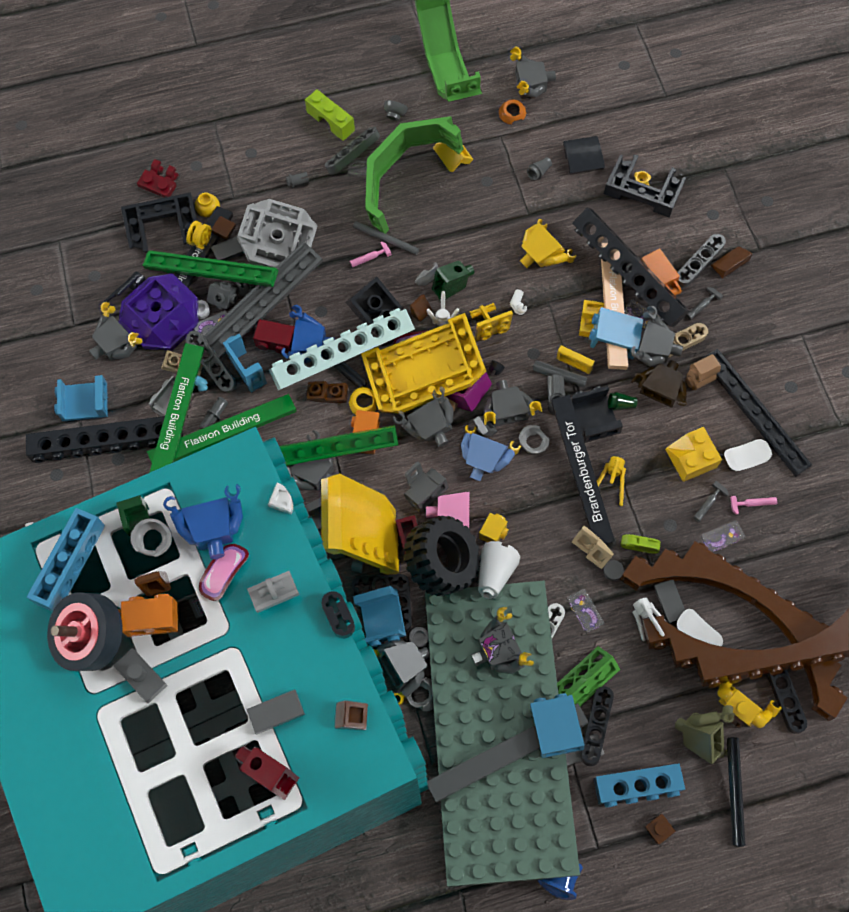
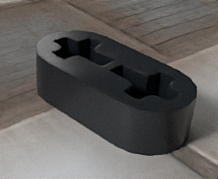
M335 591L328 592L323 596L321 603L330 626L337 637L349 638L355 631V624L350 611L340 593ZM331 598L335 601H340L337 603L339 610L337 613L334 612L331 606L327 607L330 604L329 599ZM341 616L345 623H350L347 626L348 630L346 632H343L342 629H336L340 626L337 618Z

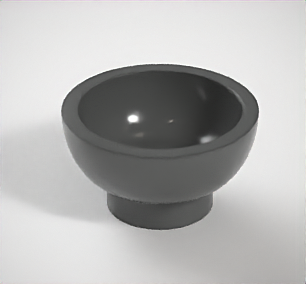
M391 100L384 101V110L387 113L386 117L388 119L399 121L400 117L404 116L408 111V107L402 103Z

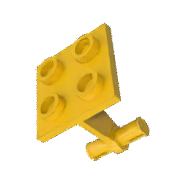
M494 303L486 306L481 305L478 309L470 311L472 319L480 315L484 317V321L476 325L475 340H487L496 333L503 334L507 332L511 325L512 311L490 318L488 312L496 310Z

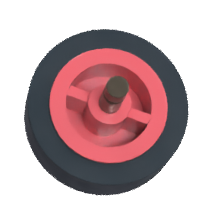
M73 593L63 598L53 610L48 624V646L54 660L61 667L70 671H96L108 665L118 652L122 640V620L118 608L112 600L101 594Z

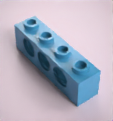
M75 508L26 598L34 604L53 612L57 604L69 595L105 528L104 523L97 516Z
M680 763L594 778L598 804H604L605 808L618 806L617 802L625 801L626 804L637 803L638 798L646 797L647 801L657 800L659 795L667 794L668 798L680 796V792L685 790ZM657 777L665 781L663 789L656 786L655 780ZM635 781H641L644 784L643 792L635 789ZM615 784H620L623 787V795L615 794L613 790Z

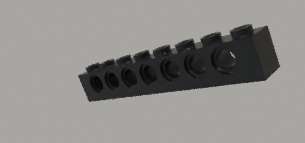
M587 207L574 220L572 224L576 227L574 229L575 232L581 237L584 236L587 239L586 243L592 249L596 248L600 252L598 256L604 262L608 261L612 265L610 267L611 270L617 275L620 274L624 278L622 281L629 288L632 286L636 292L634 294L640 300L644 299L648 303L647 307L654 306L657 309V314L667 326L675 327L690 312L593 209ZM595 225L596 231L591 235L590 229ZM607 238L608 244L606 247H603L602 241ZM616 251H619L620 257L619 259L615 260L614 253ZM631 263L632 270L627 273L626 266ZM643 276L645 282L642 286H639L638 279ZM653 289H656L657 296L652 299L650 293ZM668 302L670 308L667 312H664L663 304Z
M165 416L26 434V456L34 463H43L45 460L53 459L60 461L67 457L81 458L83 455L90 454L98 456L105 452L119 453L121 450L128 449L136 451L143 447L156 448L160 436L158 434L162 429ZM142 433H147L144 437H140ZM128 435L126 439L121 440L122 436ZM108 437L106 442H102L104 438ZM86 440H90L86 445H83ZM71 442L68 447H64L66 443ZM48 445H51L49 449L45 450Z

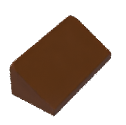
M738 246L711 264V267L723 279L748 262L752 257V253Z

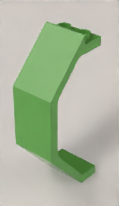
M415 0L425 55L439 96L450 102L482 94L479 71L475 72L474 76L469 77L461 56L450 0Z
M451 116L401 123L367 158L365 209L371 224L379 231L386 234L389 230L384 214L378 209L380 179L408 148L441 142L458 154L464 150L461 131L453 124Z

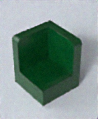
M141 495L116 502L123 530L129 537L135 525L142 520L150 519L146 502Z

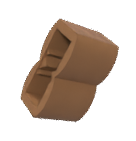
M713 354L690 365V370L685 378L688 387L697 390L716 380V374L720 372L721 365Z

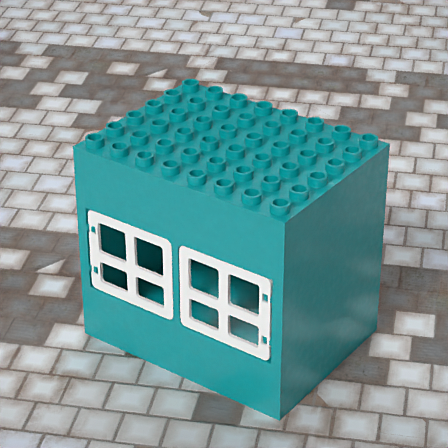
M256 427L0 538V781L44 912H205L422 804L420 793L428 790L426 763L414 737L408 738L406 734L407 730L402 710L393 691L387 692L385 679L382 674L383 670L372 646H367L358 615L351 601L347 602L345 598L346 595L338 572L331 558L327 559L322 538L312 517L308 518L309 515L303 503V497L293 476H290L285 464L286 461L275 437L263 442ZM277 483L283 485L292 497V515L268 506ZM236 484H238L241 488L238 499L241 500L243 520L238 533L233 535V542L229 544H237L248 550L249 557L234 575L222 598L217 601H211L201 595L199 582L213 559H210L208 549L199 550L196 545H190L178 534L170 517L172 512L164 508L163 502L165 498L173 496L175 500H169L166 505L169 507L176 506L177 510L180 509L182 511V508L225 498L224 490L227 485L229 486V492L236 494ZM141 495L146 502L150 519L160 520L170 529L171 545L167 551L157 557L135 551L131 544V536L129 537L123 530L116 502ZM75 508L97 516L104 523L105 528L69 595L73 593L101 594L108 597L118 609H121V602L129 601L130 597L140 596L144 597V599H151L155 596L147 597L135 584L134 579L155 571H165L168 575L171 589L160 594H169L176 600L177 605L198 596L206 615L207 623L184 634L178 619V632L168 633L171 640L159 646L154 645L151 635L127 637L122 632V640L118 652L108 665L96 671H70L61 667L54 660L48 646L47 631L52 611L34 604L26 597ZM157 530L147 531L143 537L144 548L148 551H155L162 542L161 533ZM290 571L299 595L257 613L247 589L264 582L268 578L271 579ZM335 591L340 593L354 620L355 631L349 638L337 637L330 626L321 603L323 596L328 592ZM333 598L329 599L330 604L327 607L331 606L335 613L339 612L337 603L340 601H335ZM341 616L337 618L340 626L336 629H342L343 632H346L348 630L347 626L350 623H345ZM131 648H134L168 685L150 703H147L113 666ZM228 671L236 690L212 700L204 680ZM190 687L197 707L182 715L176 695ZM296 690L305 715L256 735L247 709ZM346 700L367 703L366 730L336 729L337 702ZM248 719L246 724L225 733L226 729ZM206 738L211 739L210 741L205 742L199 746L194 745ZM252 741H258L264 753L286 766L300 778L285 800L276 795L254 806L249 788L258 782L240 771L232 751ZM219 758L226 780L211 788L204 771V766L206 763ZM233 796L240 814L224 819L217 802Z

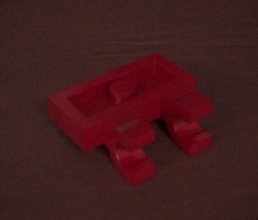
M154 159L151 164V170L145 169L137 185L163 198L170 197L177 186L174 180L177 179L179 174L175 172V167L169 165L165 178L160 176L159 174L164 168L160 166L161 161Z

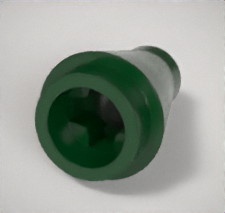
M619 392L610 393L608 396V407L613 410L635 409L637 406L636 397Z

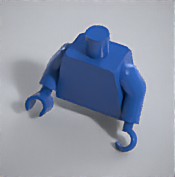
M294 305L291 308L296 313L291 311L289 316L291 318L298 317V320L295 322L291 352L289 351L287 355L285 353L286 348H283L281 353L285 358H289V356L298 352L302 355L307 353V348L313 345H317V347L323 346V341L332 337H326L325 327L302 312V308L299 305ZM310 358L304 359L305 364L312 362Z
M236 484V494H231L227 485L224 490L225 498L182 508V511L180 509L177 510L176 506L169 507L166 505L169 500H175L173 496L165 498L163 502L164 508L172 512L170 517L178 534L190 545H196L199 550L208 549L210 559H219L225 556L223 545L233 542V535L238 533L243 520L241 500L238 499L241 488L238 484Z

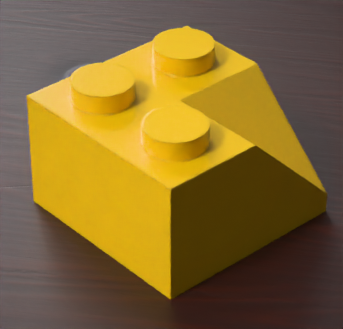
M704 427L685 434L665 449L683 482L717 468L722 461Z

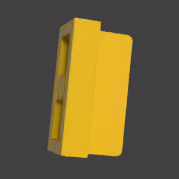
M441 142L436 143L433 147L450 172H454L461 163L470 164L473 161V158L464 146V150L460 154Z

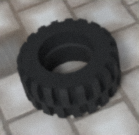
M442 515L418 524L408 534L406 538L407 543L404 544V551L406 552L404 562L407 563V572H410L412 576L410 578L414 583L418 584L417 587L422 591L426 590L425 592L430 595L444 596L466 589L475 581L476 574L480 569L478 564L481 561V556L478 553L480 549L479 545H476V538L470 533L468 526H464L463 522L458 519L455 520L454 517ZM437 543L442 546L447 555L448 569L441 564L438 558Z

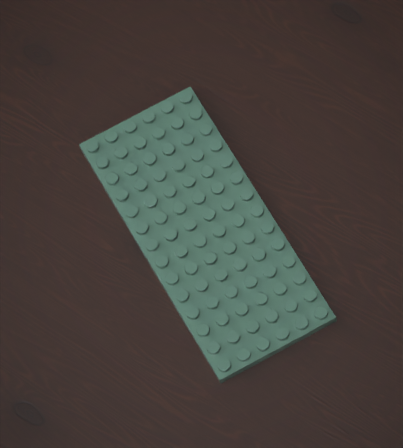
M545 580L505 584L498 596L492 599L482 597L478 587H469L444 596L430 595L425 592L439 775L535 726L530 703H534V700L538 698L554 699V696L558 695ZM501 607H507L504 611V616L512 613L511 619L504 620V622L508 623L521 652L531 653V656H528L526 661H534L532 666L524 665V668L513 674L500 673L496 670L491 671L487 662L476 666L471 656L481 650L479 645L480 635L488 623L497 615V610ZM540 749L441 800L447 887L580 876L566 754L541 758Z

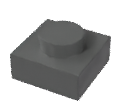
M478 416L474 419L478 432L483 436H493L498 432L491 421H488L487 425L484 424V416Z

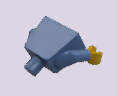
M466 425L461 449L466 464L473 466L470 478L481 481L484 471L489 473L500 471L518 454L521 445L518 448H513L514 441H511L508 447L476 434V427H474L473 431H468V425Z

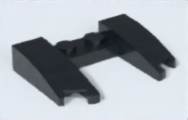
M620 155L606 183L603 194L619 200L623 195L653 206V212L670 218L686 177H683L681 181L674 176L676 169L672 167L662 190L629 179L639 155H633V161H623V155Z
M191 192L121 207L129 248H141L145 253H148L149 249L144 222L177 215L183 244L186 245L188 229L193 221H198Z

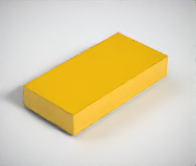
M562 345L558 349L556 357L558 360L587 374L591 373L595 362Z

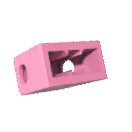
M470 492L439 496L438 506H426V518H435L442 515L451 516L455 520H460L464 526L466 525L469 528Z

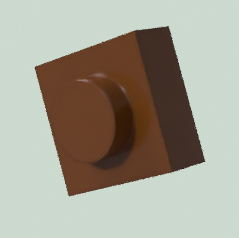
M660 814L645 826V829L657 845L676 832L663 814Z

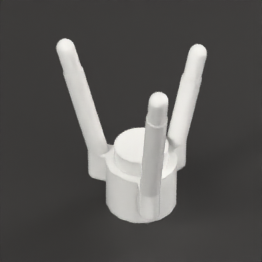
M444 291L441 293V309L436 312L435 316L430 309H427L432 323L438 326L448 324V319L456 317L459 312L457 308L450 316L449 311L445 309Z
M642 598L633 604L635 610L632 613L636 618L642 641H645L646 638L640 616L643 619L649 617L663 637L665 634L652 614L654 613L656 617L662 615L656 610L653 603H650L647 598Z

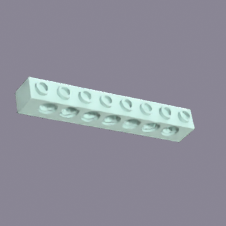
M399 308L389 312L390 316L386 318L382 315L373 319L374 323L370 325L363 323L357 326V331L352 333L350 330L340 334L341 338L336 340L333 337L323 341V346L317 347V345H313L306 349L307 353L300 355V352L289 356V361L283 362V360H279L273 363V368L269 369V372L277 389H283L414 330L415 328L407 310L400 311ZM388 321L394 323V330L388 328ZM372 328L378 331L379 335L377 338L372 336ZM355 336L362 338L361 345L355 343ZM339 343H343L345 345V352H340L338 350ZM322 350L329 353L328 360H324L321 357ZM305 358H310L312 360L311 367H306L304 365ZM288 365L294 366L296 370L294 375L288 374Z

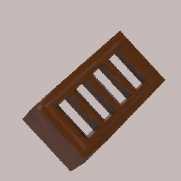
M155 571L134 579L135 584L147 597L171 589L168 575L165 571Z

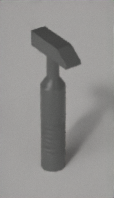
M707 287V291L712 295L704 298L686 315V318L688 320L693 319L710 304V300L714 297L720 300L723 295L716 289Z
M717 481L712 484L716 491L707 498L693 517L697 522L702 520L716 501V496L719 492L725 496L729 495L727 489Z

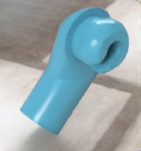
M197 375L195 385L198 386V391H206L208 389L207 380Z

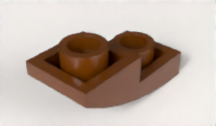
M326 381L308 382L306 399L323 403H347L348 385L346 383L328 384Z

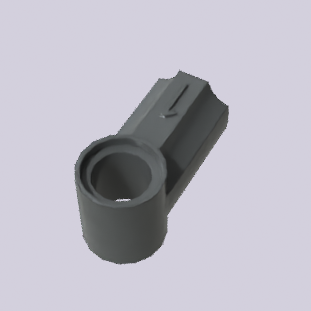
M560 375L547 377L548 411L553 415L555 414L551 400L565 396L564 376Z

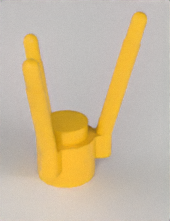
M613 456L610 458L609 463H605L604 470L599 476L597 484L599 487L607 471L611 475V484L614 483L615 477L620 475L619 505L623 506L624 476L626 468H624L625 460Z

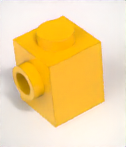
M490 513L479 532V539L487 543L490 541H500V539L504 540L509 531L507 529L508 521L500 514L494 515Z

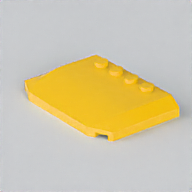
M465 313L448 319V324L381 350L377 347L361 353L380 412L385 413L406 412L434 400L433 390L438 395L442 394L439 390L440 387L445 389L444 397L469 388L486 372Z
M342 474L321 479V538L325 551L333 555L341 553L380 568V573L386 575L398 574L399 556L396 509L387 497Z

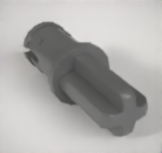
M218 397L212 408L207 410L208 414L199 425V428H206L213 425L216 420H219L228 402Z

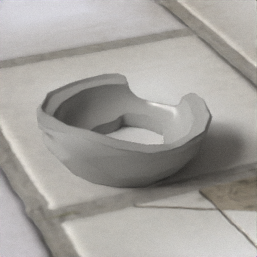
M434 262V267L431 270H423L415 280L417 285L425 286L434 279L436 269L438 268L436 262Z
M529 425L524 427L519 434L520 445L527 453L539 454L549 446V437L541 431L540 426ZM538 434L542 438L541 445L538 448H530L526 443L527 438Z
M157 519L142 520L135 525L131 532V544L137 552L148 556H160L171 545L170 529ZM149 530H157L162 535V542L155 551H148L144 548L143 537Z

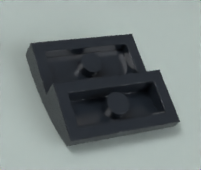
M597 136L563 141L570 175L605 168Z

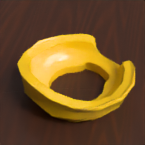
M361 387L353 391L349 400L350 409L353 414L356 415L357 410L370 412L377 410L375 396L370 388ZM360 394H367L372 397L373 403L368 407L362 408L357 405L356 399Z

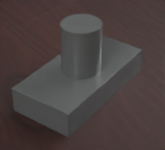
M131 648L113 665L147 703H150L168 686L134 648Z

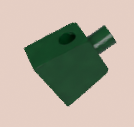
M455 261L436 269L432 290L440 301L442 291L445 292L446 300L466 287L468 278L475 273L473 267L470 264L464 266L461 261Z

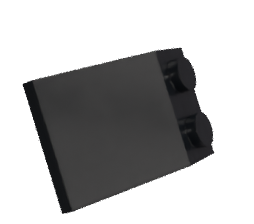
M377 276L345 302L362 322L367 323V325L374 323L373 319L383 315L384 318L390 316L389 312L395 309L404 310ZM388 321V328L390 330H394L395 325L393 322ZM372 328V331L378 336V331Z

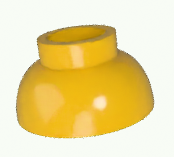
M209 193L200 194L195 201V210L202 217H210L217 206L220 207L217 197Z

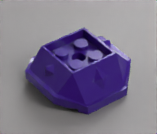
M174 274L148 277L122 301L118 322L129 334L131 332L139 334L137 338L142 339V344L140 345L144 349L172 351L198 325V298ZM161 307L159 311L154 312L156 308Z

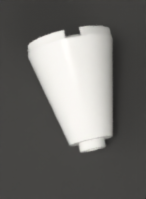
M499 541L485 543L481 550L478 591L486 599L498 596L520 560V555L516 549L510 545L508 547L502 546V542Z

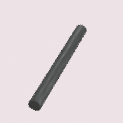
M355 221L353 225L355 229L415 255L419 252V248Z

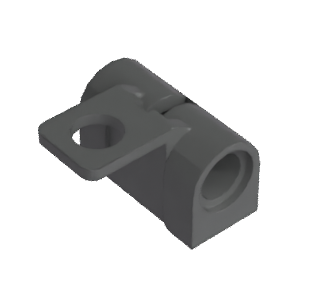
M416 462L405 473V478L410 488L404 493V497L420 513L424 512L426 506H430L449 488L445 477L433 468L424 473L419 462ZM417 469L415 474L411 476L412 472Z

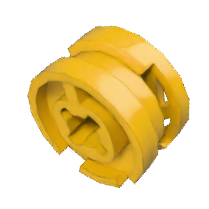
M193 221L187 232V244L196 245L197 248L204 249V245L208 244L211 237V226Z

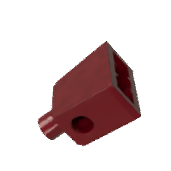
M243 746L235 756V760L242 764L240 768L242 772L283 800L287 798L300 778L286 766L257 747H254L251 751Z

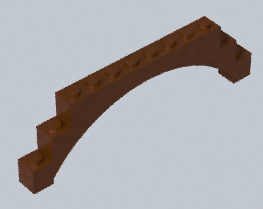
M696 541L683 559L679 558L675 551L665 548L653 567L650 566L646 559L635 556L620 578L622 582L636 591L641 586L670 580L700 583L720 588L742 598L764 613L782 631L791 645L813 637L829 627L827 624L819 623L813 619L810 613L795 607L796 605L792 601L784 600L778 596L775 590L761 585L757 578L749 577L743 573L740 567L726 562L722 555L711 552L705 544L697 543ZM832 660L815 667L812 665L804 666L814 703L811 709L828 721L837 717L848 698L843 695L842 690L835 686H830L842 666L838 662H832Z
M849 608L831 626L817 635L799 643L765 650H741L713 645L678 630L666 622L663 616L654 617L665 634L662 637L650 618L643 619V630L648 649L661 650L669 645L675 668L681 667L686 669L696 664L703 687L709 686V688H714L725 682L731 684L738 683L744 678L757 679L762 677L763 674L777 675L782 673L783 670L791 669L796 671L806 665L815 667L822 665L826 661L839 662L844 660L845 657H849Z

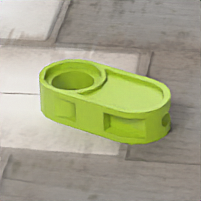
M630 534L622 536V548L652 554L660 552L661 542L657 539Z

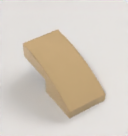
M585 526L581 528L572 540L573 544L587 553L586 558L601 569L613 556L612 551Z

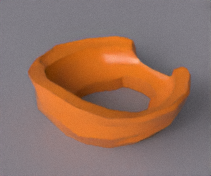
M508 100L499 108V118L507 124L525 119L526 108L518 100ZM516 104L520 109L519 115L512 116L507 112V106Z

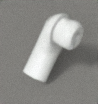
M519 289L515 290L510 305L516 314L523 315L527 311V306H523L524 304L521 303L524 293Z

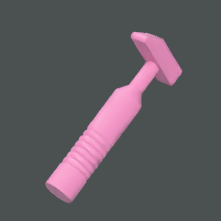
M381 242L382 250L372 251L350 261L352 267L377 258L379 254L384 252L387 257L392 254L387 244Z
M736 496L730 497L732 511L736 515L739 514L738 506L741 505L747 507L777 505L776 497L746 499L743 502H737Z

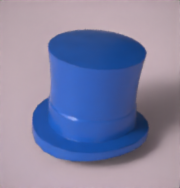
M579 864L580 873L583 869L581 864ZM578 876L537 880L546 891L557 898L564 900L576 899L577 894L573 890Z

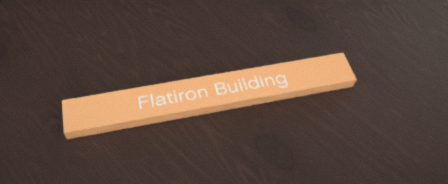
M602 243V246L606 247L608 243ZM616 251L614 253L615 260L619 259L620 257L619 251ZM601 259L604 308L624 314L622 276L615 274L610 268L612 265L608 261L604 262ZM606 343L608 369L627 370V349Z

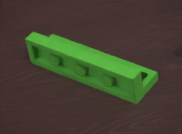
M597 646L557 683L558 694L566 693L567 696L572 695L574 704L578 703L581 706L599 687H602L620 668L612 655ZM598 655L603 656L600 661L593 662ZM588 669L587 673L579 676L582 670ZM568 683H573L569 689H564V686Z

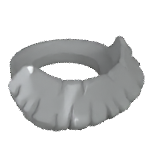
M425 677L419 687L429 690V698L422 703H416L412 699V694H410L407 699L413 707L421 708L422 711H430L434 709L432 680Z

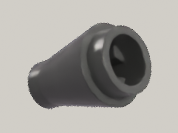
M546 157L543 160L530 164L527 169L528 176L532 180L541 179L552 166V161Z

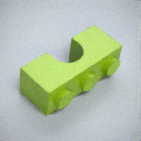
M316 89L305 99L307 113L318 122L324 118L330 125L331 132L342 141L355 131L354 118Z

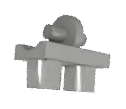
M290 571L271 579L268 578L264 582L247 589L257 613L299 595Z

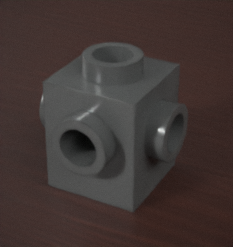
M216 281L209 286L207 302L216 305L219 309H227L237 301V288L231 286L228 282Z

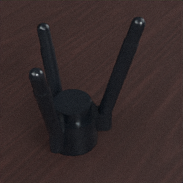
M134 272L104 302H109L128 287L135 290L146 280L145 277L139 272Z

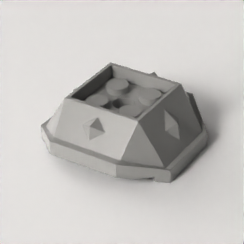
M267 199L256 204L247 205L237 240L250 264L276 268L303 241L309 247H312L317 224L312 221L304 209Z

